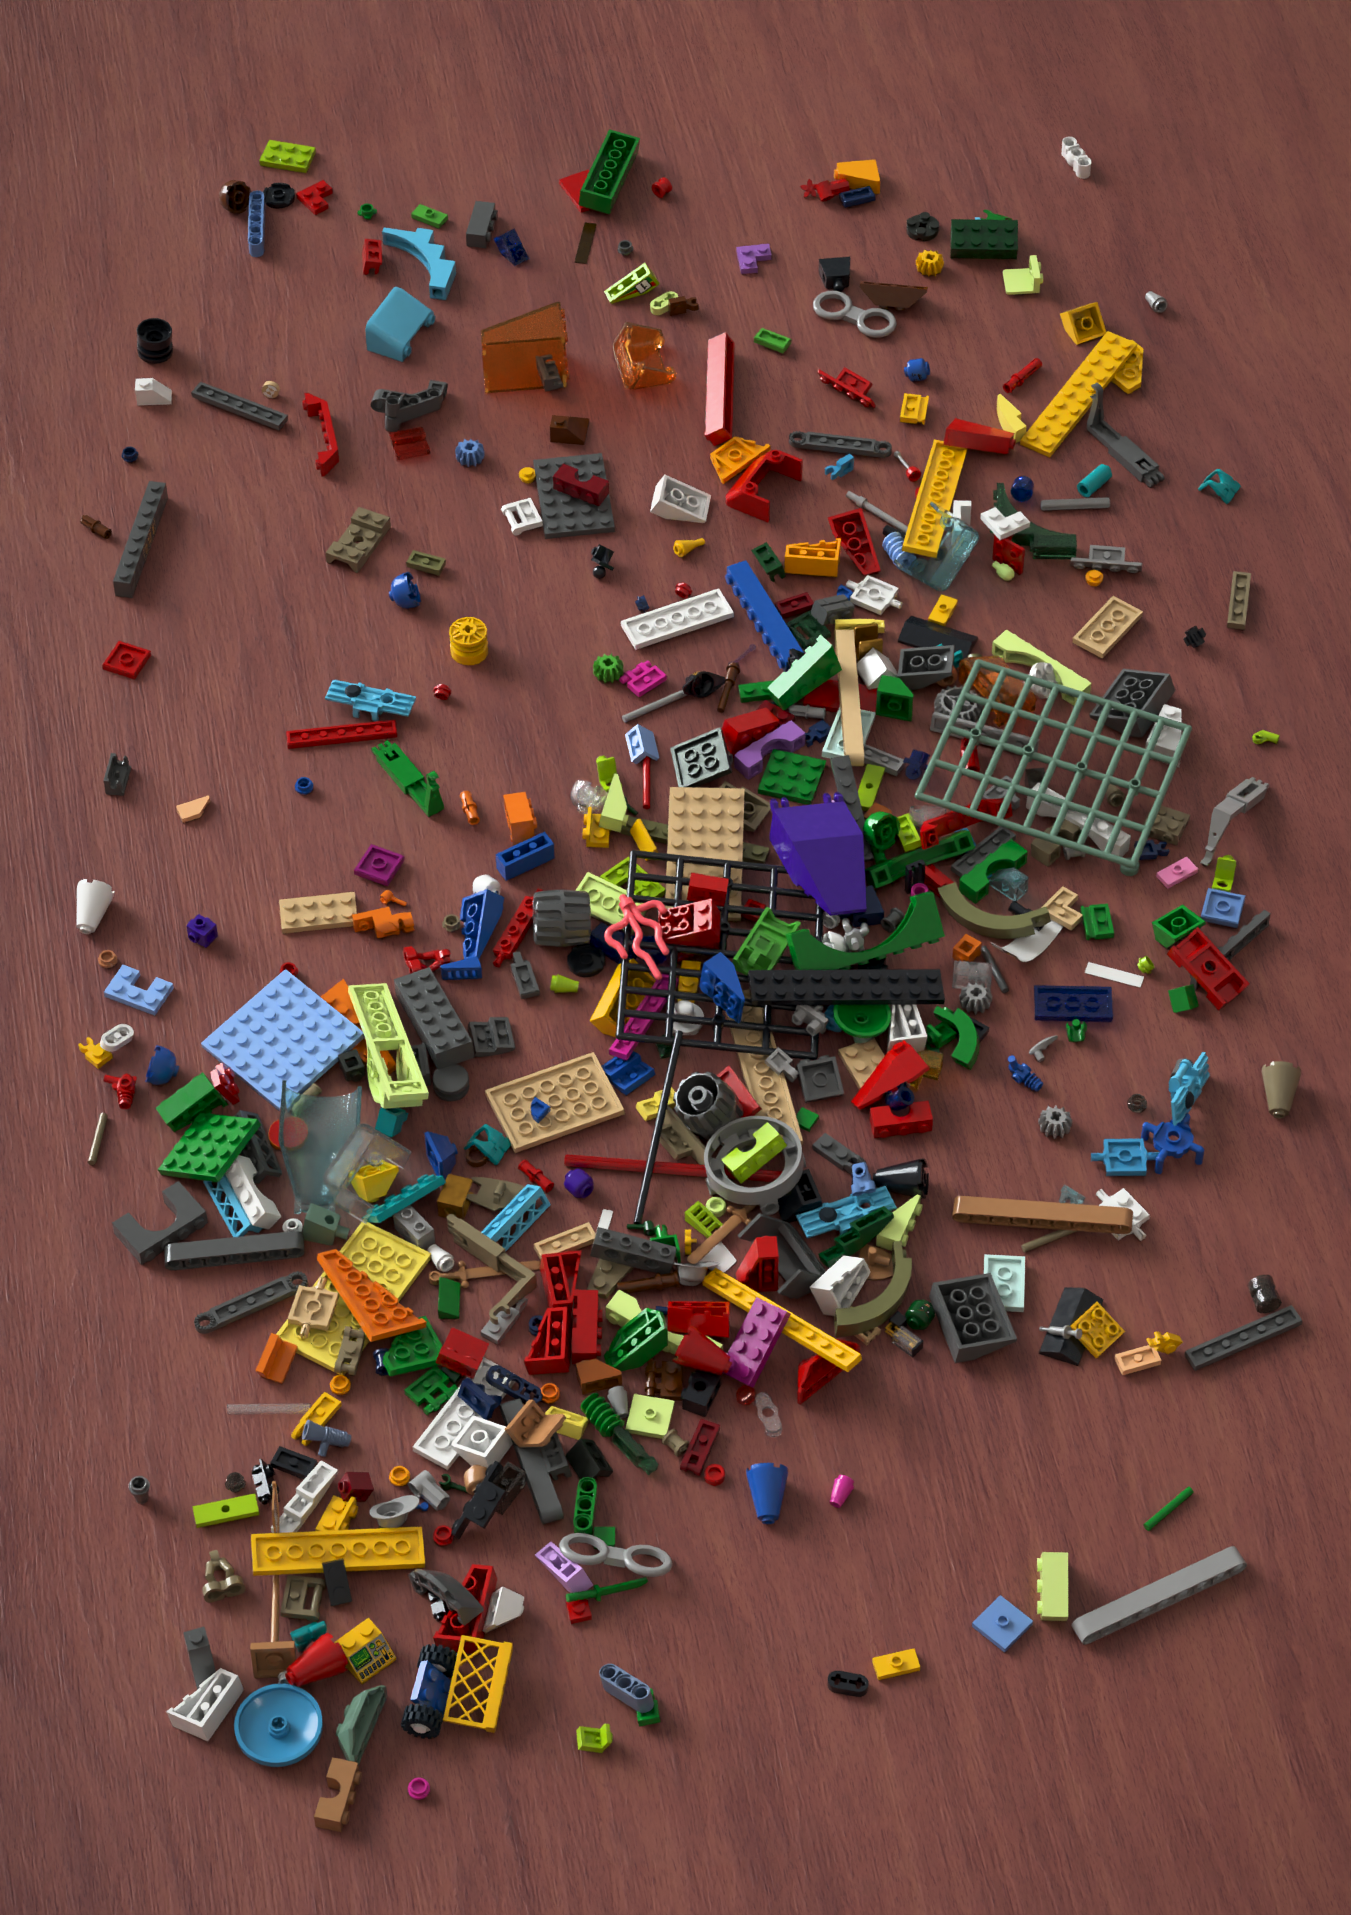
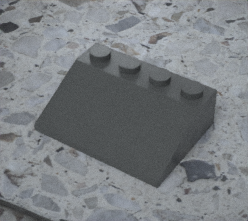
M1122 669L1102 698L1159 715L1163 705L1174 694L1175 688L1170 674ZM1097 704L1090 713V718L1098 721L1104 706ZM1111 708L1104 725L1123 733L1130 714ZM1137 717L1130 736L1142 738L1153 721Z
M991 1273L933 1283L929 1298L955 1363L975 1360L1017 1341Z

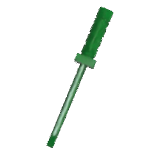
M643 1577L601 1588L596 1584L593 1586V1590L566 1594V1601L573 1602L590 1598L601 1601V1596L641 1587L648 1582V1579Z

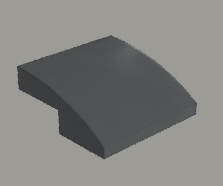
M490 1017L488 1022H469L468 1031L473 1043L474 1057L499 1055L515 1050L508 1017Z

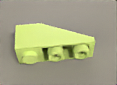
M920 1195L914 1196L893 1212L894 1218L877 1235L876 1246L892 1251L894 1241H902V1246H906L909 1238L907 1234L909 1231H913L916 1223L914 1219L916 1215L920 1216L923 1205L920 1204Z

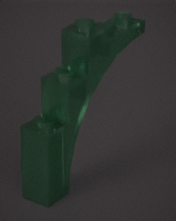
M997 483V489L993 490V500L996 501L993 503V508L996 507L1006 518L1017 513L1006 495L1004 483ZM1030 522L1029 528L1013 534L1011 539L1012 542L1019 546H1030V552H1033V559L1076 558V534L1051 531Z

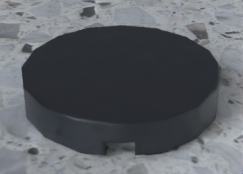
M273 183L271 187H266L263 191L265 204L271 208H285L290 206L295 200V190L286 183Z
M593 944L577 945L567 956L568 968L573 974L580 977L598 975L605 966V954L602 949L594 947Z

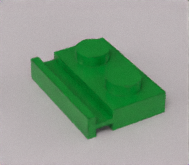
M1108 904L1089 905V907L1081 906L1080 912L1083 914L1082 922L1086 940L1090 938H1114V929Z

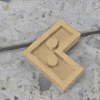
M1063 886L1041 907L1047 906L1050 919L1071 931L1083 918V914L1070 908L1078 900V894Z

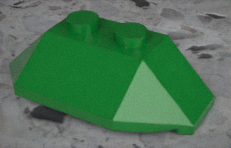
M645 1308L620 1328L611 1342L609 1351H606L604 1354L606 1364L620 1371L639 1368L668 1346V1329L663 1312Z

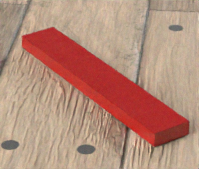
M396 720L286 731L288 749L396 738Z

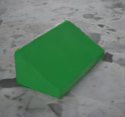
M439 1277V1319H459L461 1284L443 1277Z

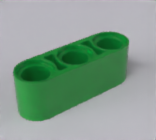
M584 1477L578 1483L573 1519L574 1533L593 1534L597 1504V1482L591 1477Z

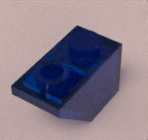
M515 228L493 238L500 253L514 266L529 259Z

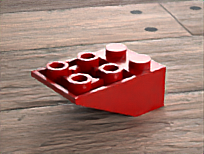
M712 898L669 908L665 914H661L658 911V923L662 927V938L665 944L705 946L720 942V910Z

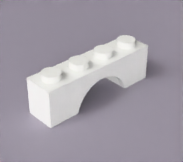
M238 1155L225 1175L251 1224L269 1230L281 1218V1215L274 1202L265 1197L254 1184L253 1177L258 1172L251 1159Z

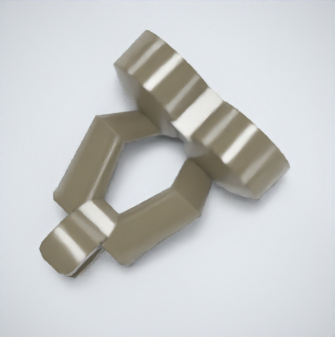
M218 1550L209 1552L211 1561L206 1563L205 1578L208 1583L202 1588L205 1601L209 1603L224 1599L225 1595L233 1597L244 1593L245 1585L241 1576L234 1575V1569L224 1557L220 1558ZM223 1569L226 1572V1579L218 1582L214 1577V1571Z

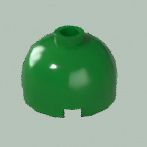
M881 811L871 814L863 826V836L866 842L880 850L890 848L896 841L894 839L895 835L899 834L900 831L898 818L890 813Z

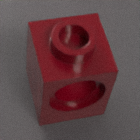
M346 1472L338 1483V1490L343 1501H349L352 1496L356 1498V1502H366L374 1491L369 1472Z

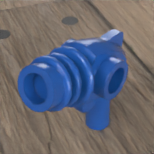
M1009 1056L1008 1062L1010 1064L1008 1067L1013 1074L1011 1077L1017 1083L1021 1084L1023 1082L1025 1087L1028 1086L1031 1090L1038 1092L1044 1084L1041 1079H1038L1035 1073H1030L1032 1070L1025 1063L1020 1065L1015 1056Z

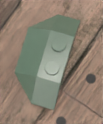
M380 1685L365 1690L353 1697L351 1705H347L345 1708L343 1723H340L337 1727L336 1736H338L339 1746L346 1760L357 1762L358 1766L387 1699L386 1686Z

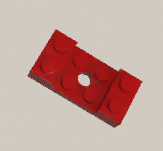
M1198 927L1178 945L1171 947L1167 953L1179 968L1183 966L1208 993L1206 998L1218 1011L1241 994L1250 984ZM1205 964H1211L1214 971H1209Z

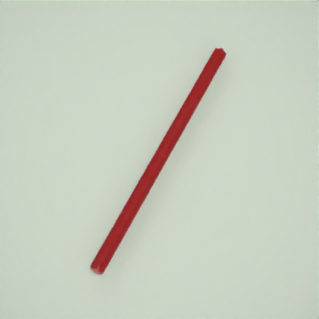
M568 1154L565 1155L564 1159L565 1166L645 1172L647 1163L646 1160ZM655 1161L653 1173L707 1177L705 1165ZM724 1167V1171H725L726 1176H727L729 1179H736V1178L728 1171V1169H727L726 1167ZM759 1169L746 1180L773 1182L783 1171Z

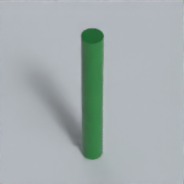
M1187 1487L1149 1519L1144 1524V1528L1150 1531L1194 1493L1192 1488Z

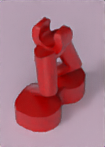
M412 946L403 948L404 960L410 974L428 967L434 972L441 967L440 965L450 963L451 953L448 949L418 953ZM419 959H435V962H433L430 966L427 967L426 965L421 963Z

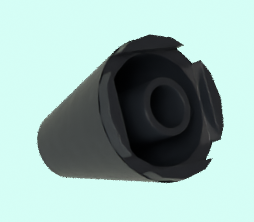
M917 1159L877 1169L876 1173H873V1181L877 1188L886 1186L889 1192L911 1197L920 1195L921 1199H926L925 1195L928 1194L929 1173L926 1174L924 1168H928L926 1159Z

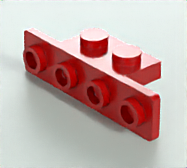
M845 367L836 379L820 369L817 373L824 384L828 385L830 383L838 392L844 391L852 400L858 399L867 408L869 406L873 409L876 407L873 400L865 396L873 385L870 381Z

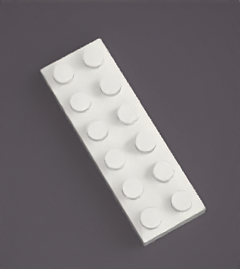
M716 589L622 620L621 627L635 650L732 618L734 617V612L720 589Z
M483 1357L474 1379H469L474 1383L485 1385L486 1394L502 1396L503 1399L506 1393L491 1386L485 1378L486 1372L490 1367L497 1364ZM497 1372L494 1373V1379L498 1378ZM507 1377L504 1378L502 1384L508 1379ZM515 1381L509 1382L510 1388L514 1385ZM460 1386L413 1446V1452L446 1470L451 1467L459 1456L451 1448V1444L472 1416L482 1418L457 1396Z

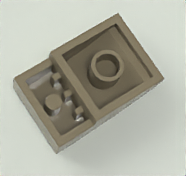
M724 781L720 788L736 787ZM742 786L740 789H745L743 830L754 832L770 812V803Z

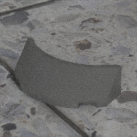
M415 1569L408 1575L415 1592L423 1595L429 1590L446 1602L448 1609L457 1611V1619L464 1626L484 1611L481 1604L461 1583L444 1572Z

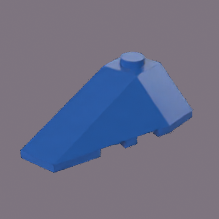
M488 889L467 896L462 900L460 920L464 923V927L461 929L462 934L465 935V941L463 942L464 959L477 956L478 959L480 958L502 915L504 897Z

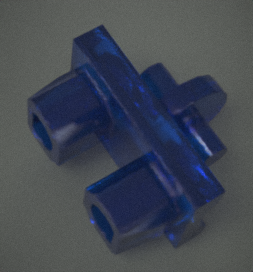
M913 749L910 758H904L903 762L910 764L905 771L909 779L916 780L920 778L922 770L927 769L930 754Z

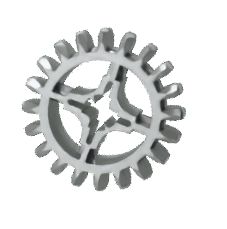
M954 685L953 688L947 686L946 690L942 689L934 701V712L951 716L963 685L960 687ZM975 689L970 690V694L980 697V694H976ZM965 700L958 718L977 722L983 711V705Z

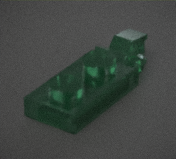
M620 1425L613 1428L612 1442L637 1468L641 1467L648 1475L658 1469L659 1464L655 1458L645 1452L644 1447L632 1438L629 1431L624 1430Z

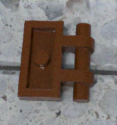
M649 1360L645 1368L647 1382L645 1383L644 1390L646 1396L654 1397L655 1393H661V1399L682 1401L680 1397L682 1393L683 1365L672 1361H662V1368H657L656 1361ZM655 1378H661V1384L655 1383Z

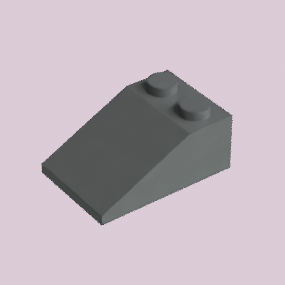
M955 646L901 649L898 678L903 681L909 690H918L951 676Z

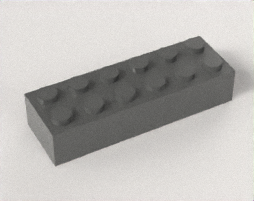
M430 967L394 979L396 996L422 1043H425L426 1050L438 1070L474 1058L472 1040Z

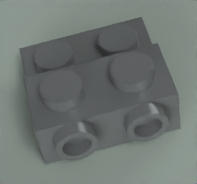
M824 1055L814 1061L804 1059L796 1065V1070L799 1072L797 1075L799 1085L802 1087L805 1103L844 1095L835 1056Z

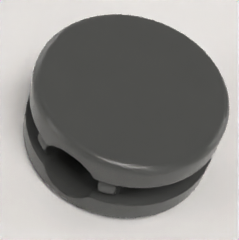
M453 1064L439 1070L436 1069L432 1078L433 1090L440 1099L457 1101L468 1093L469 1075L462 1066Z

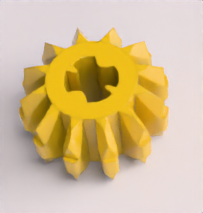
M924 250L923 253H919L916 259L918 272L928 276H936L937 273H941L944 267L942 254L932 250Z

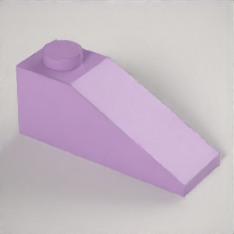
M548 1543L535 1554L536 1558L570 1593L587 1591L593 1586L583 1568L565 1558L554 1543Z

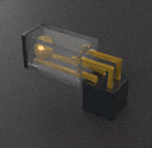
M897 1311L889 1319L885 1332L892 1337L894 1345L913 1358L923 1348V1340L905 1328L907 1326V1318Z

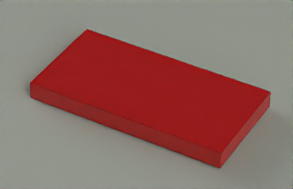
M829 679L804 697L803 706L810 705V707L826 708V711L838 712L840 707L838 681ZM858 684L860 709L876 713L878 688L868 690L866 685Z

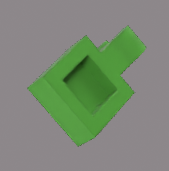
M759 930L749 946L753 952L746 963L753 967L760 955L763 957L767 956L776 940Z

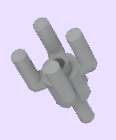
M844 918L842 925L846 932L844 935L845 943L850 950H857L858 952L865 950L864 936L869 933L868 924L862 923L860 925L861 929L852 928L849 920Z

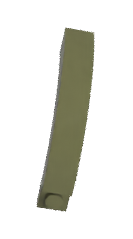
M956 882L938 888L940 899L948 913L968 930L983 936L1000 939L1027 937L1035 934V927H1041L1051 922L1047 906L1020 915H994L970 904L959 891Z
M902 1241L893 1242L891 1251L893 1278L884 1292L863 1305L850 1308H836L834 1316L835 1337H846L867 1332L883 1324L898 1310L906 1296L912 1270V1258H906V1250L902 1249Z

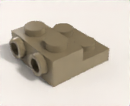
M1161 805L1149 837L1177 846L1190 820V815ZM1149 811V813H1148V815H1147V817H1146V819H1145L1143 825L1146 824V821H1147V819H1148V817H1149L1150 811Z

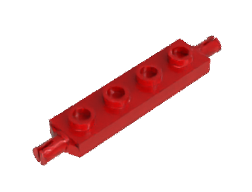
M525 896L494 947L493 952L497 956L493 962L495 967H500L503 960L513 957V953L516 952L533 923V896Z

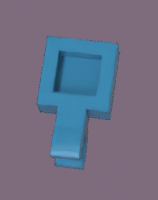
M849 453L845 457L840 458L836 466H827L825 468V475L831 473L832 480L838 476L843 477L854 470V457Z

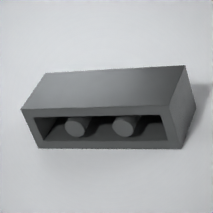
M475 202L466 232L467 246L486 248L488 242L491 241V231H494L495 227L494 220L498 218V210H495V203Z

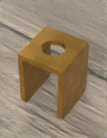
M877 623L855 627V652L858 662L872 648L882 653L883 640L882 638L878 639Z
M448 1174L445 1180L446 1183L443 1185L437 1200L438 1216L447 1218L449 1214H453L457 1218L464 1220L471 1201L466 1199L467 1195L474 1194L469 1192L473 1180Z

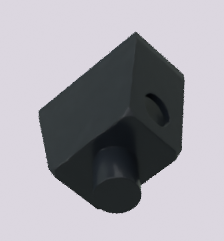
M850 257L819 259L818 272L826 289L842 292L844 288L849 287Z

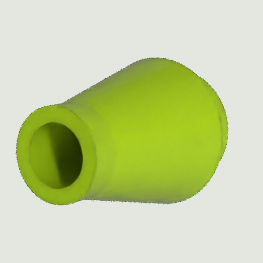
M559 974L557 976L552 975L550 990L555 991L554 993H577L579 981Z

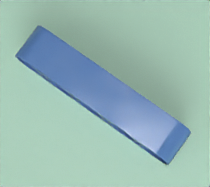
M256 190L249 195L248 245L250 255L260 257L264 254L265 200L264 193Z

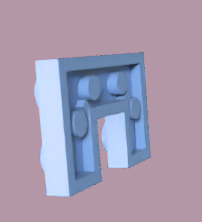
M122 965L105 989L104 996L155 1016L174 989L173 983L156 977L148 990H143L133 986L140 977V971Z

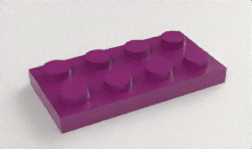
M756 1297L727 1353L730 1356L729 1361L732 1362L728 1373H723L753 1388L791 1313Z

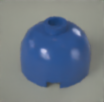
M410 572L398 575L392 581L391 591H389L391 601H395L398 606L406 609L420 606L419 603L421 602L418 586L411 581L414 577Z
M156 1045L154 1049L156 1053L155 1056L151 1057L145 1082L163 1085L168 1083L172 1076H177L179 1066L176 1065V1057L171 1050Z

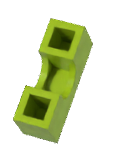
M768 1122L752 1134L756 1140L754 1148L747 1152H742L736 1147L722 1159L728 1171L740 1183H743L787 1147L781 1135Z

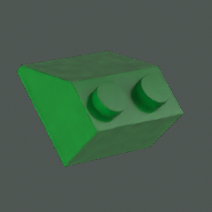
M886 675L881 676L877 689L876 715L912 722L914 695L900 678Z
M1181 905L1153 921L1152 925L1155 940L1165 948H1168L1189 936L1197 927L1200 929L1206 925V922L1187 907Z

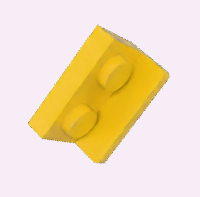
M588 807L587 814H584V825H586V828H583L582 838L586 839V847L609 848L610 829L599 827L601 814H592V807Z
M333 1495L315 1531L348 1530L351 1518H355L358 1512L356 1498L351 1496L349 1501H343L342 1498Z

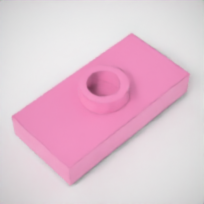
M1185 857L1157 872L1156 877L1169 889L1198 873V868L1188 857Z

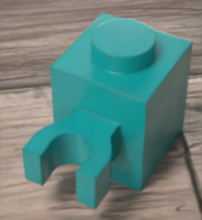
M380 1108L375 1130L381 1132L385 1137L397 1135L401 1132L403 1122L407 1120L408 1113L401 1108Z

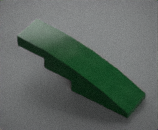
M883 1206L849 1223L851 1230L834 1238L835 1246L818 1254L820 1261L828 1268H831L841 1257L853 1255L877 1236L894 1218V1214Z

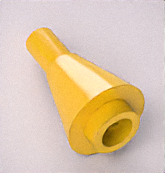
M703 538L697 540H676L673 550L676 555L683 557L696 547L704 545L705 540Z

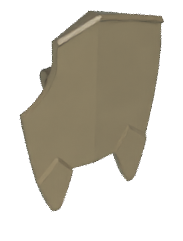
M472 1177L473 1182L481 1187L477 1194H468L466 1199L492 1211L504 1209L524 1186L498 1179Z

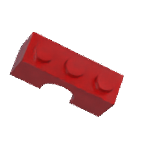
M929 1100L909 1103V1112L903 1117L895 1116L891 1112L890 1105L870 1108V1124L873 1137L886 1138L889 1136H904L912 1133L932 1131L933 1117Z

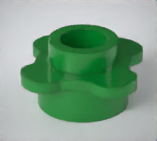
M363 204L357 214L368 220L374 214H377V210L373 209L371 204Z

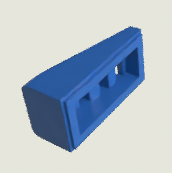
M478 956L440 965L442 980L482 978V968Z

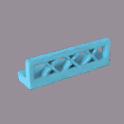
M225 1174L217 1183V1188L213 1187L212 1181H203L233 1237L244 1236L248 1231L259 1233L263 1229L251 1224ZM222 1192L226 1194L225 1203L221 1202ZM230 1206L234 1208L233 1217L228 1215ZM241 1221L243 1227L237 1231V1222Z
M527 1184L481 1233L495 1242L504 1237L502 1247L507 1251L551 1205L542 1188ZM540 1198L543 1204L538 1209H535L536 1201ZM529 1211L528 1219L522 1222L523 1214ZM516 1224L515 1233L510 1235L511 1226Z

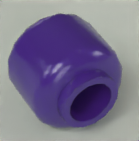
M583 1169L570 1170L565 1175L564 1187L575 1198H586L592 1193L594 1189L593 1179Z

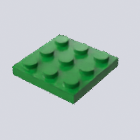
M773 749L758 787V794L779 799L785 797L788 801L812 805L826 768V760Z

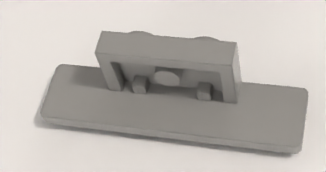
M1090 545L1089 559L1072 557L1070 566H1074L1076 569L1091 567L1093 570H1102L1104 568L1113 572L1127 570L1129 573H1137L1142 570V563L1124 561L1125 547Z

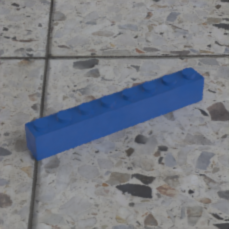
M745 560L727 566V574L725 575L727 584L731 585L734 595L738 596L741 607L746 609L748 618L754 622L756 631L761 633L764 644L769 646L770 653L777 659L779 668L787 672L789 670V649L793 648L801 652L803 650L748 562Z

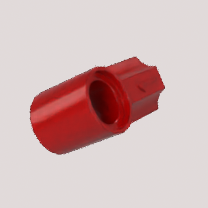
M844 178L832 182L826 180L818 183L815 187L821 202L832 199L834 196H838L839 193L849 191L850 185Z
M965 737L961 740V758L969 742V739ZM975 746L965 768L980 772L977 746Z

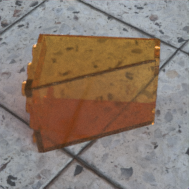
M560 302L549 304L481 330L485 393L544 389L537 370L535 356L540 357L548 354L552 355L553 358L545 362L555 361L563 387H567L566 380H570L569 369H565L568 368V360L564 356H567L565 344L568 342V334L564 332L567 330L566 320H562L565 319L564 308H561Z

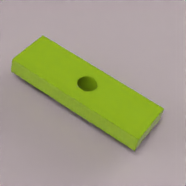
M867 764L858 789L862 811H868L875 803L885 773V767Z
M255 1494L192 1506L197 1528L259 1515Z

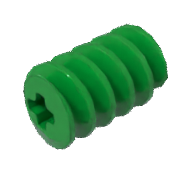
M593 1393L581 1403V1411L590 1420L591 1424L595 1425L596 1430L600 1432L602 1437H611L623 1428L625 1422L619 1420L620 1416L615 1414V1410L610 1408V1404L605 1402L606 1399L603 1396L599 1397V1393Z

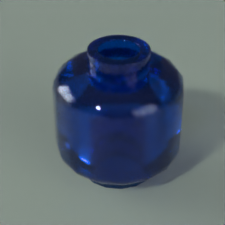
M1026 476L1017 477L1011 486L1012 497L1019 502L1028 501L1034 491L1033 481Z

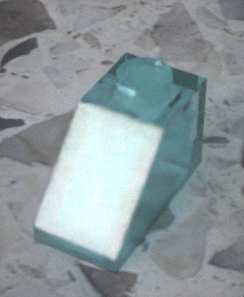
M1014 867L1000 869L988 879L991 887L1013 901H1018L1028 892L1029 877Z

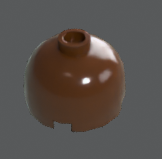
M228 181L219 191V202L225 210L231 213H243L247 210L245 209L247 205H249L251 189L243 181Z

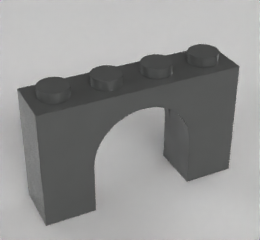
M179 1181L162 1191L164 1203L176 1216L174 1223L168 1228L161 1231L144 1229L129 1212L112 1222L115 1236L141 1265L153 1260L155 1256L162 1253L166 1245L186 1239L191 1233L202 1229L208 1223L206 1211Z

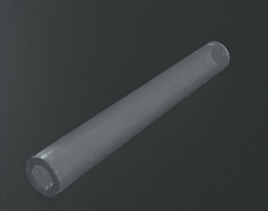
M311 1403L227 1404V1414H306L311 1408Z

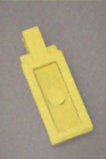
M835 619V630H855L856 626L877 623L878 633H884L885 624L884 620Z

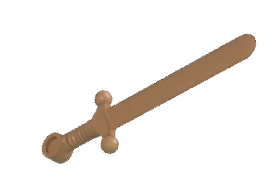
M745 1205L742 1209H734L733 1206H728L727 1212L733 1215L687 1257V1261L690 1264L698 1263L741 1222L748 1225L752 1219H748L747 1215L756 1206L759 1207V1205Z
M534 1260L519 1263L529 1270L535 1271L540 1269L541 1262ZM459 1261L458 1271L449 1273L432 1271L429 1274V1282L432 1285H439V1277L450 1280L459 1279L462 1282L461 1286L468 1288L469 1282L466 1279L503 1275L506 1273L501 1270L497 1272L489 1266L465 1269V1262Z

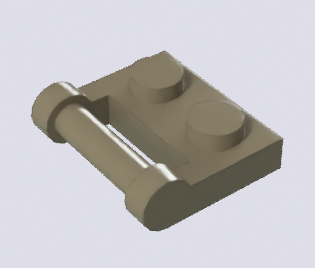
M288 1575L280 1611L281 1617L318 1622L320 1617L318 1611L326 1581L321 1578ZM308 1587H313L311 1608L307 1610L304 1607Z

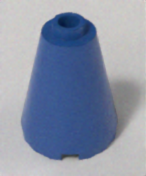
M774 1463L751 1465V1470L746 1469V1476L757 1518L763 1524H773L779 1519L788 1477V1468L780 1464V1468L774 1467Z

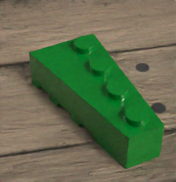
M822 635L816 639L818 642L813 647L809 646L805 650L806 653L799 660L796 659L792 663L791 668L787 672L784 671L767 687L772 700L783 711L842 670L833 646Z

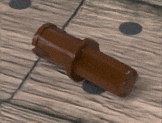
M88 515L81 517L80 523L89 528L92 533H97L104 537V539H108L111 536L112 530L101 524V521L94 520Z

